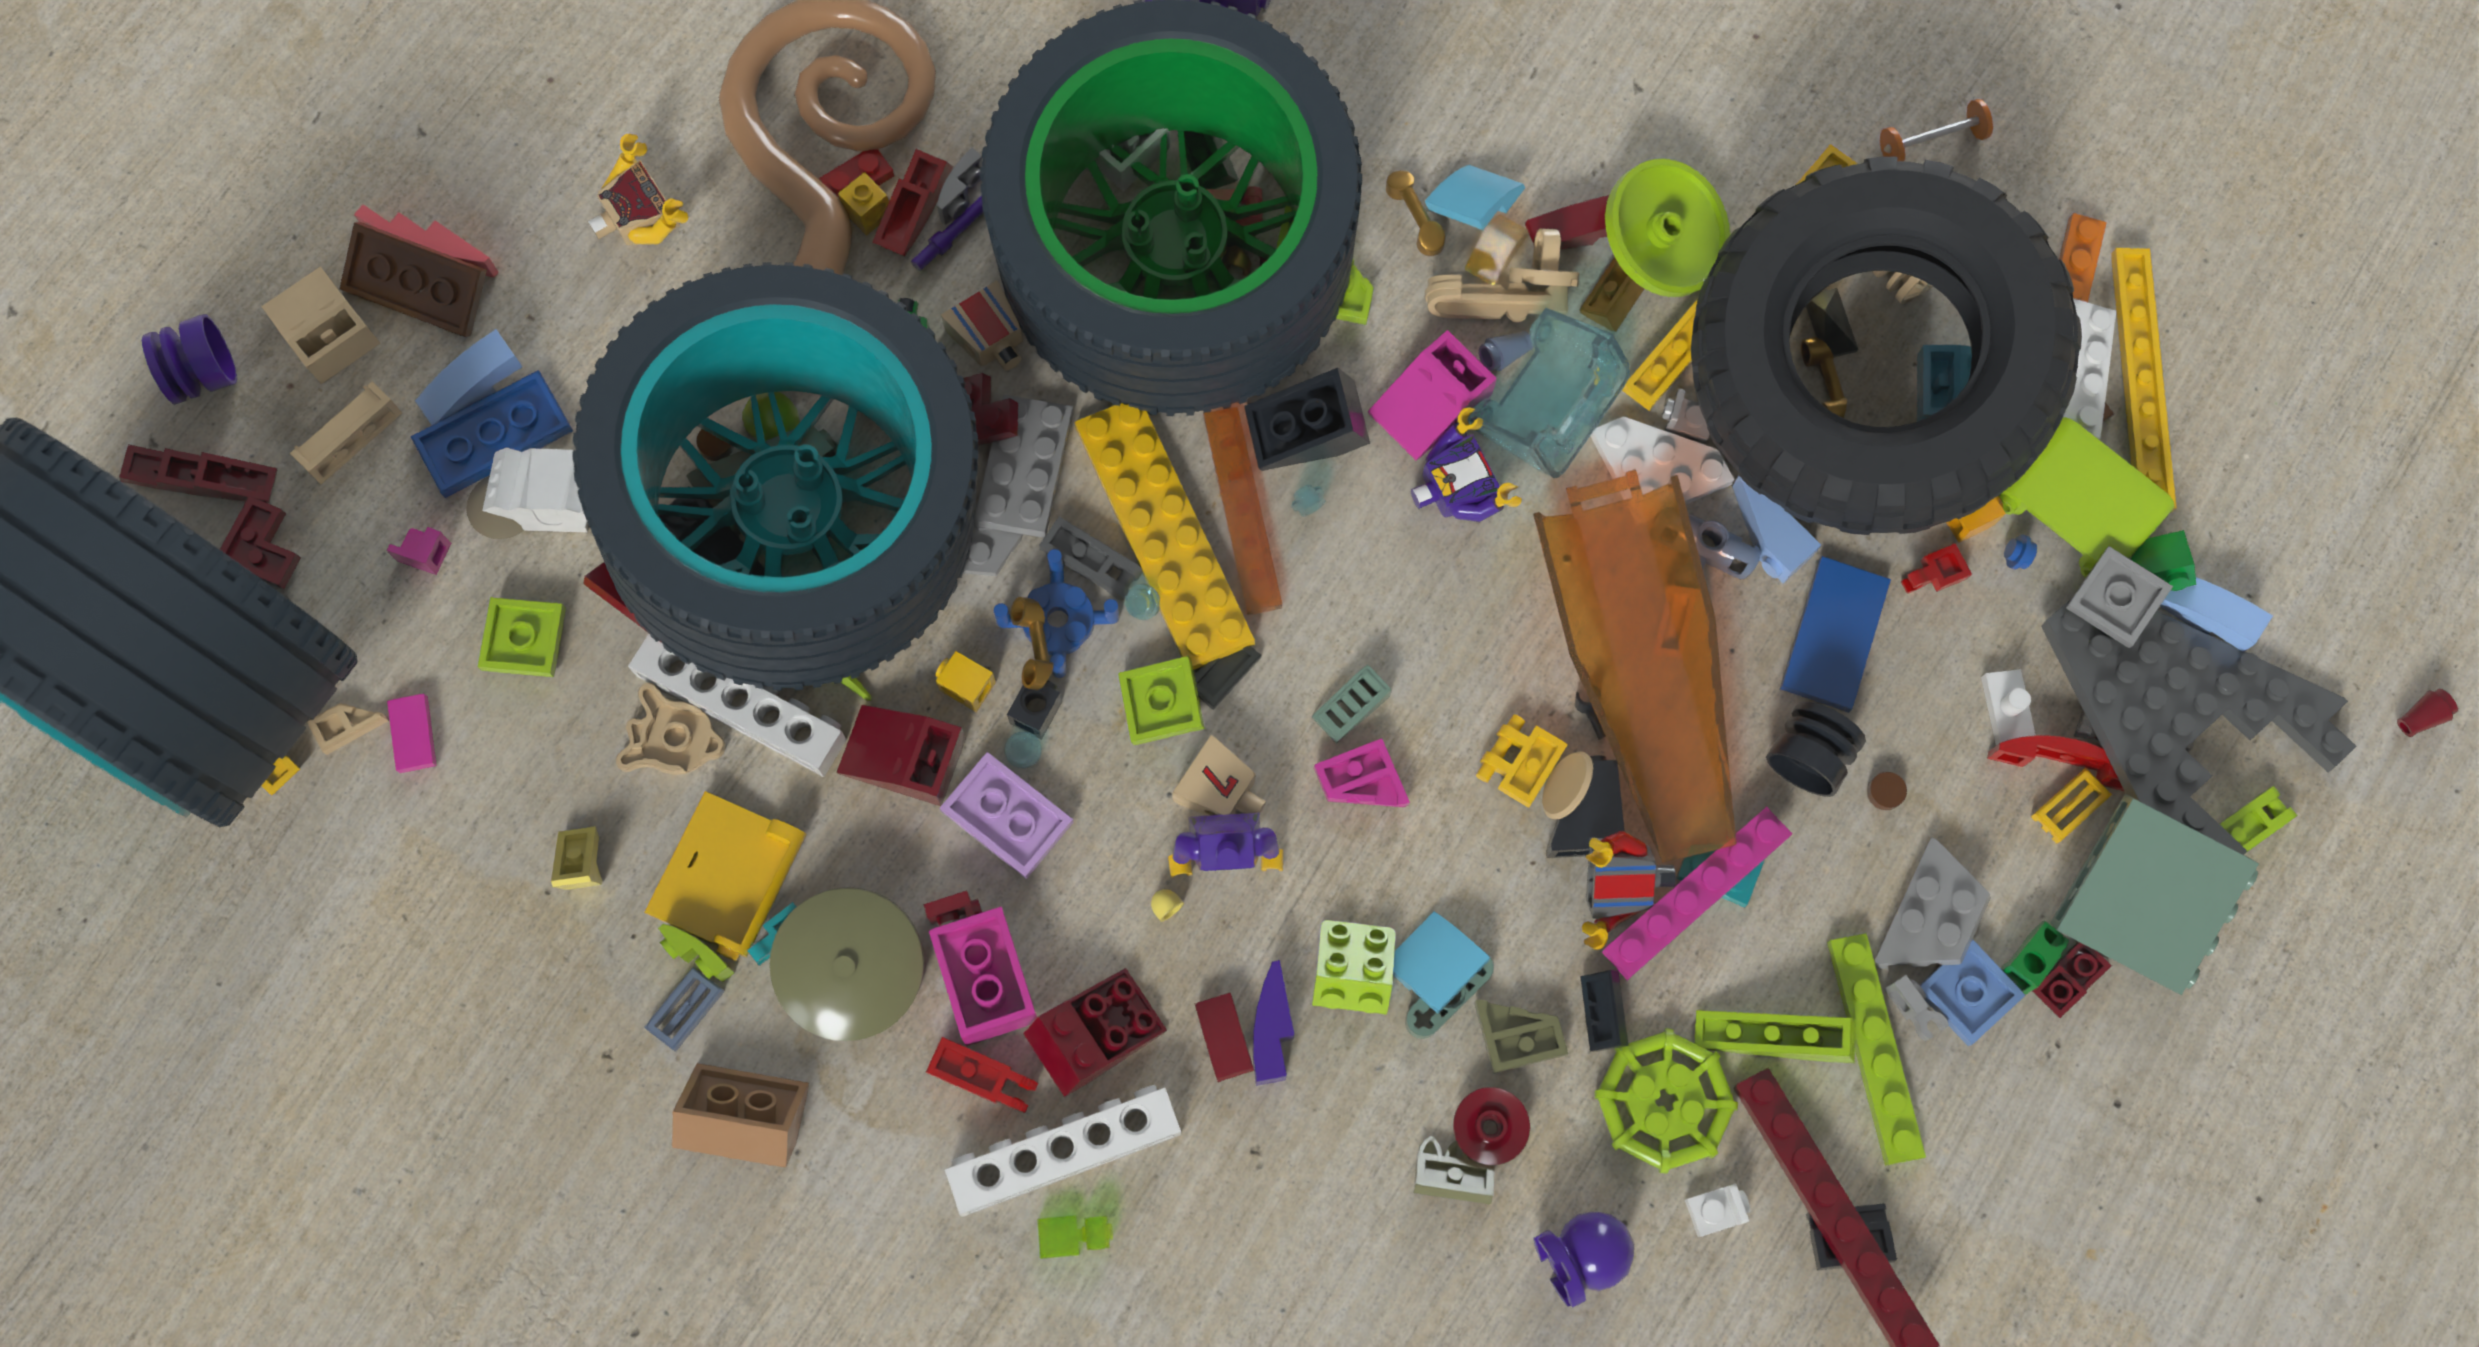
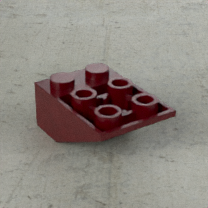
M861 705L836 773L941 806L966 737L962 727L934 718Z
M1124 968L1039 1015L1023 1034L1062 1095L1066 1097L1164 1034L1167 1029L1127 968Z

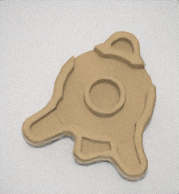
M645 683L639 688L638 697L646 710V716L643 719L633 718L627 722L626 730L629 736V744L617 755L616 765L624 772L650 767L668 774H686L696 770L708 761L720 758L725 752L726 744L723 738L716 734L710 719L700 708L684 701L670 700L661 693L656 685Z

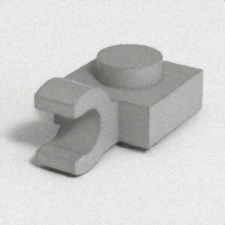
M1907 975L1884 988L1905 1019H1910L1913 1022L1917 1034L1924 1041L1933 1037L1927 1028L1928 1021L1935 1022L1940 1030L1949 1026L1943 1014L1927 1010L1929 1005L1924 1000L1926 999L1924 990L1916 981L1910 980Z

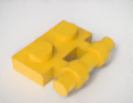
M1513 714L1507 725L1503 724L1497 732L1499 738L1491 751H1486L1481 758L1480 763L1482 765L1476 773V777L1488 783L1494 772L1503 775L1504 778L1498 790L1530 808L1568 744L1537 725L1529 737L1524 735L1520 730L1525 724V720ZM1511 745L1521 749L1513 764L1503 759Z

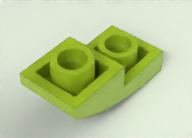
M662 924L658 928L665 937L660 941V944L673 959L680 956V958L689 963L699 955L700 957L695 960V963L708 979L714 975L721 982H724L734 974L725 961L697 938L667 924Z

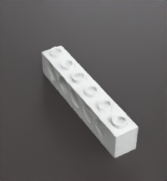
M650 634L647 635L628 665L637 677L648 683H653L657 688L700 708L705 714L825 777L847 740L840 730L841 725L837 721L826 715H822L818 719L808 713L810 710L808 706L794 698H790L789 702L777 697L778 691L773 690L772 686H764V689L755 688L754 685L734 684L733 680L726 678L725 681L716 678V683L712 688L702 690L700 689L702 681L708 677H716V675L697 670L696 665L693 663L689 665L685 663L681 671L670 673V666L675 661L681 660L680 657L674 653H669L664 649L660 641L656 642ZM748 694V699L744 705L740 707H733L731 705L736 695ZM772 710L780 711L779 718L774 723H763V718L767 712ZM809 727L812 729L810 736L806 740H794L795 733L800 728Z
M1151 1085L1134 1092L1136 1099L1122 1104L1120 1098L1113 1099L1099 1105L1098 1109L1100 1112L1085 1117L1083 1112H1079L1063 1118V1126L1050 1131L1047 1125L1032 1129L1025 1133L1027 1139L1012 1144L1010 1139L997 1142L989 1146L990 1153L975 1158L974 1153H969L953 1159V1167L945 1169L959 1214L963 1217L1180 1136L1181 1130L1166 1088L1157 1090L1156 1085ZM1139 1111L1147 1117L1146 1126L1140 1131H1130L1125 1126V1119L1129 1113ZM1096 1125H1105L1110 1129V1138L1103 1145H1095L1089 1141V1132ZM1061 1138L1070 1139L1074 1144L1072 1154L1065 1159L1056 1158L1052 1152L1054 1143ZM1023 1152H1032L1037 1157L1036 1167L1028 1173L1020 1172L1016 1167V1160ZM989 1165L997 1166L1000 1171L998 1182L990 1187L983 1186L979 1178L982 1169Z

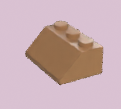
M697 1063L673 1110L672 1148L786 1168L797 1143L809 1083Z

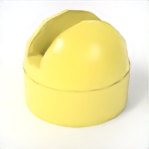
M1168 889L1157 891L1151 900L1152 910L1160 922L1172 917L1184 905L1181 898L1175 892Z

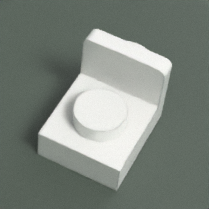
M1736 1184L1685 1200L1697 1237L1749 1222L1747 1213H1750L1751 1209L1748 1198L1743 1190H1738Z

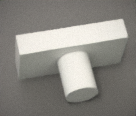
M2021 669L1985 673L1981 679L1995 744L1998 745L2001 742L2014 738L2035 736L2029 707L2031 696L2025 689Z

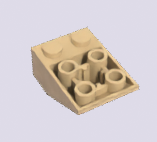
M321 266L261 306L295 354L321 384L381 344Z

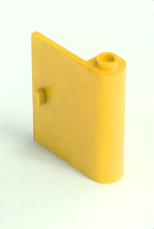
M705 791L644 913L717 945L716 952L734 961L738 960L739 955L747 958L748 950L753 946L807 834L788 823L777 819H772L771 821Z

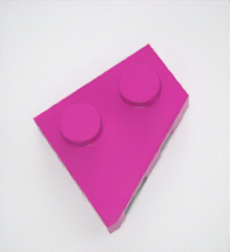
M1382 738L1314 765V771L1328 802L1391 807L1409 806L1410 801Z

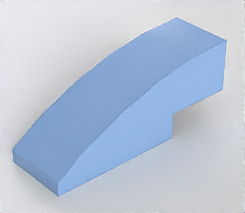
M495 329L444 368L423 390L415 402L431 425H434L495 393L496 390L493 388V385L522 368V365L497 329Z
M2197 577L2196 585L2179 591L2170 590L2160 605L2161 608L2189 626L2206 634L2212 632L2242 652L2256 644L2273 615L2236 594Z

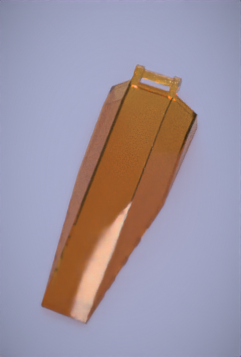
M1636 469L1626 471L1625 476L1580 488H1577V485L1567 487L1566 490L1572 514L1545 516L1541 512L1533 513L1569 655L1663 863L1736 845L1716 617L1678 475L1671 476L1666 485L1643 495ZM1630 489L1632 498L1583 511L1581 504L1583 501Z

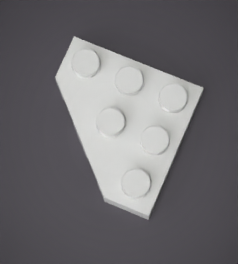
M1620 417L1592 429L1590 433L1637 526L1659 517L1670 506L1682 507L1728 487L1734 482V478L1718 449L1630 418Z

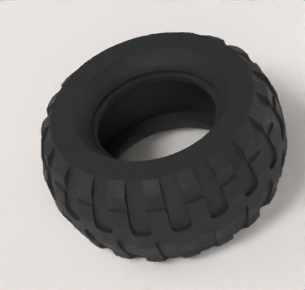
M1897 157L1864 159V162L1861 164L1843 168L1840 164L1820 169L1807 175L1806 179L1801 183L1786 190H1779L1764 200L1755 209V213L1727 238L1718 252V257L1708 277L1704 280L1698 296L1691 341L1693 382L1697 401L1713 442L1749 487L1758 494L1765 495L1772 502L1784 508L1785 512L1809 523L1816 522L1840 529L1841 532L1858 535L1894 532L1899 534L1916 533L1956 518L1960 519L1982 508L2017 482L2045 450L2060 425L2075 390L2078 357L2082 342L2081 321L2077 315L2073 300L2074 287L2070 274L2061 259L2058 260V257L2049 246L2047 241L2048 235L2025 210L2020 212L2006 199L2007 194L1995 185L1980 177L1975 181L1966 175L1954 172L1953 166L1937 161L1925 160L1924 164L1897 161ZM1892 271L1921 279L1939 290L1957 309L1968 331L1972 358L1970 376L1965 388L1954 400L1937 413L1920 421L1901 426L1874 427L1862 425L1844 419L1825 408L1810 394L1796 371L1790 350V335L1803 309L1817 294L1829 285L1848 276L1863 272Z

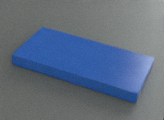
M537 370L410 437L444 498H447L489 476L496 451L504 448H510L519 452L531 448L540 449L573 432V429L543 375Z
M1822 556L1816 568L1780 689L1849 713L1855 703L1891 579Z

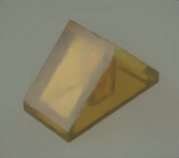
M1502 214L1498 215L1485 227L1465 266V270L1489 284H1496L1529 235L1527 229Z

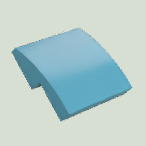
M1467 165L1452 173L1439 184L1425 200L1428 210L1484 230L1497 211L1508 212L1524 191L1525 186L1523 183Z
M1434 911L1395 950L1393 976L1409 991L1412 989L1438 1014L1490 961V957L1459 929Z

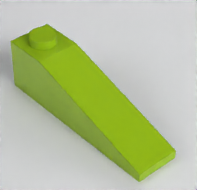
M1696 1010L1695 1044L1707 1050L1809 1061L1855 1063L1856 1025L1851 1018Z

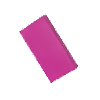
M423 693L388 700L396 771L398 773H405L437 766L428 696Z

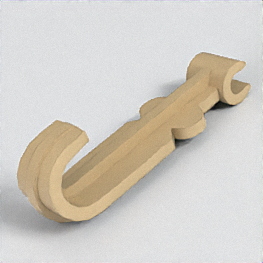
M1438 275L1428 279V287L1425 290V300L1428 303L1429 312L1443 318L1501 319L1507 313L1511 321L1519 323L1527 318L1528 313L1545 314V318L1551 321L1566 320V314L1568 313L1567 286H1549L1545 289V292L1528 291L1527 286L1523 283L1513 282L1509 285L1508 290H1506L1501 284H1463L1461 275Z

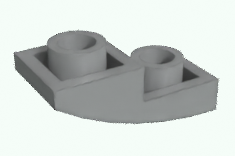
M971 148L955 165L939 195L937 207L940 221L944 225L953 218H958L968 208L970 201L967 188L976 186L981 180L980 167H982L983 160L982 156L974 148Z

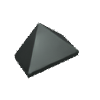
M1838 288L1821 291L1806 306L1816 337L1828 345L1833 353V357L1857 352L1859 349Z

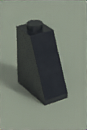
M1603 755L1590 756L1593 762V775L1588 791L1580 804L1569 815L1557 819L1546 850L1547 858L1584 857L1589 854V838L1603 839L1616 832L1625 831L1617 760H1607L1606 756Z

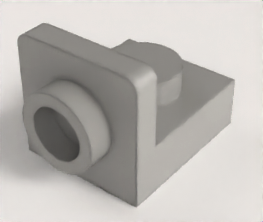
M1678 389L1674 399L1667 398L1662 414V419L1667 420L1665 431L1705 444L1709 431L1699 402L1685 399L1686 390Z

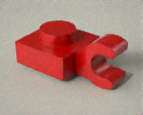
M1955 543L1925 555L1920 560L1923 568L1907 575L1908 578L1902 580L1901 584L1907 594L1917 591L1929 583H1932L1936 592L1967 580L1972 573Z

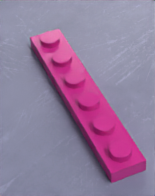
M1765 807L1611 942L1602 953L1625 979L1629 980L1782 845L1792 833L1768 807Z

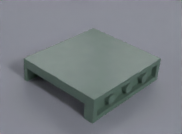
M2125 794L2050 924L2059 932L2182 995L2186 988L2190 989L2197 981L2200 974L2198 967L2205 955L2210 956L2216 949L2219 942V936L2217 935L2223 924H2228L2235 917L2239 904L2236 902L2242 892L2249 890L2255 883L2258 876L2256 869L2259 863Z

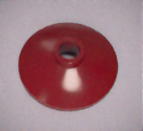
M1486 1087L1471 1092L1460 1102L1453 1119V1132L1458 1146L1470 1159L1484 1165H1501L1516 1158L1525 1148L1530 1135V1120L1526 1108L1515 1095L1501 1088ZM1490 1120L1496 1124L1497 1131L1495 1134L1489 1135L1484 1131L1483 1124L1485 1121Z

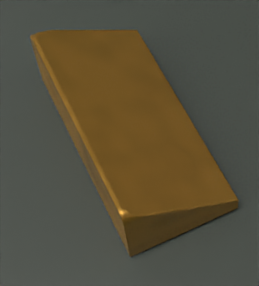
M1613 258L1579 311L1582 315L1606 329L1616 332L1644 288L1634 282L1621 268L1616 258Z

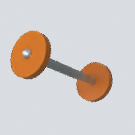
M1982 99L1972 100L1967 106L1966 120L1902 140L1899 132L1894 127L1884 128L1880 134V147L1883 157H1897V161L1904 162L1905 148L1970 127L1977 139H1987L1993 132V119L1990 109Z

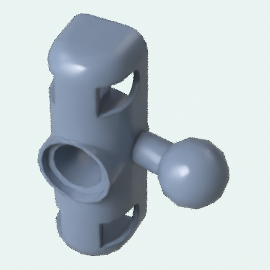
M1674 506L1666 508L1660 515L1653 531L1656 540L1692 557L1690 565L1684 566L1678 572L1677 582L1679 586L1702 589L1706 582V575L1703 570L1705 564L1738 579H1746L1756 568L1761 556L1760 548L1757 545L1750 546L1742 542L1741 537L1728 532L1726 527L1720 522L1714 520L1705 521L1692 514L1684 515L1676 511L1677 507ZM1669 527L1682 533L1676 542L1664 537ZM1705 535L1712 538L1715 547L1707 546L1703 542L1702 536ZM1734 558L1747 564L1742 572H1735L1729 568Z

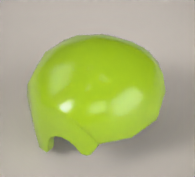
M774 392L785 431H791L800 423L798 410L787 396L781 392ZM768 393L756 395L765 441L779 435ZM750 398L742 411V421L749 435L757 439Z

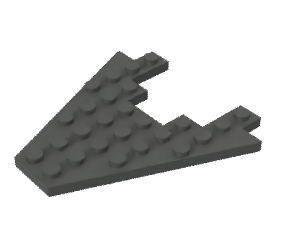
M2070 600L2051 615L2041 626L2126 794L2242 855L2247 850L2191 798L2213 775L2185 750L2187 746L2223 715L2249 740L2253 739L2273 721L2328 773L2357 747L2329 721L2348 702L2344 697L2270 664L2253 653L2242 652L2232 645L2158 611L2155 612L2134 645L2130 648L2066 609Z

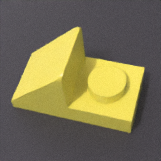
M596 826L558 832L551 877L553 887L570 890L602 885V878L596 863L599 844Z

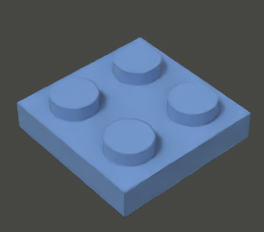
M1973 939L1962 964L1940 965L1920 984L1926 995L1924 1000L1936 1012L1946 1017L1949 1027L1967 1046L1973 1045L2026 996Z

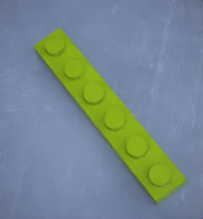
M1867 933L1830 940L1827 942L1846 1018H1851L1856 1025L1855 1053L1884 1164L1888 1166L1926 1158Z

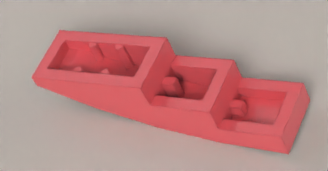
M362 205L354 214L359 222L487 269V277L495 278L499 273L487 255L437 221H434L427 230H424L401 213H398L391 222H388L365 205Z

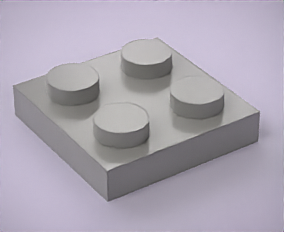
M2108 547L2070 600L2066 609L2130 648L2134 645L2173 586L2113 548Z

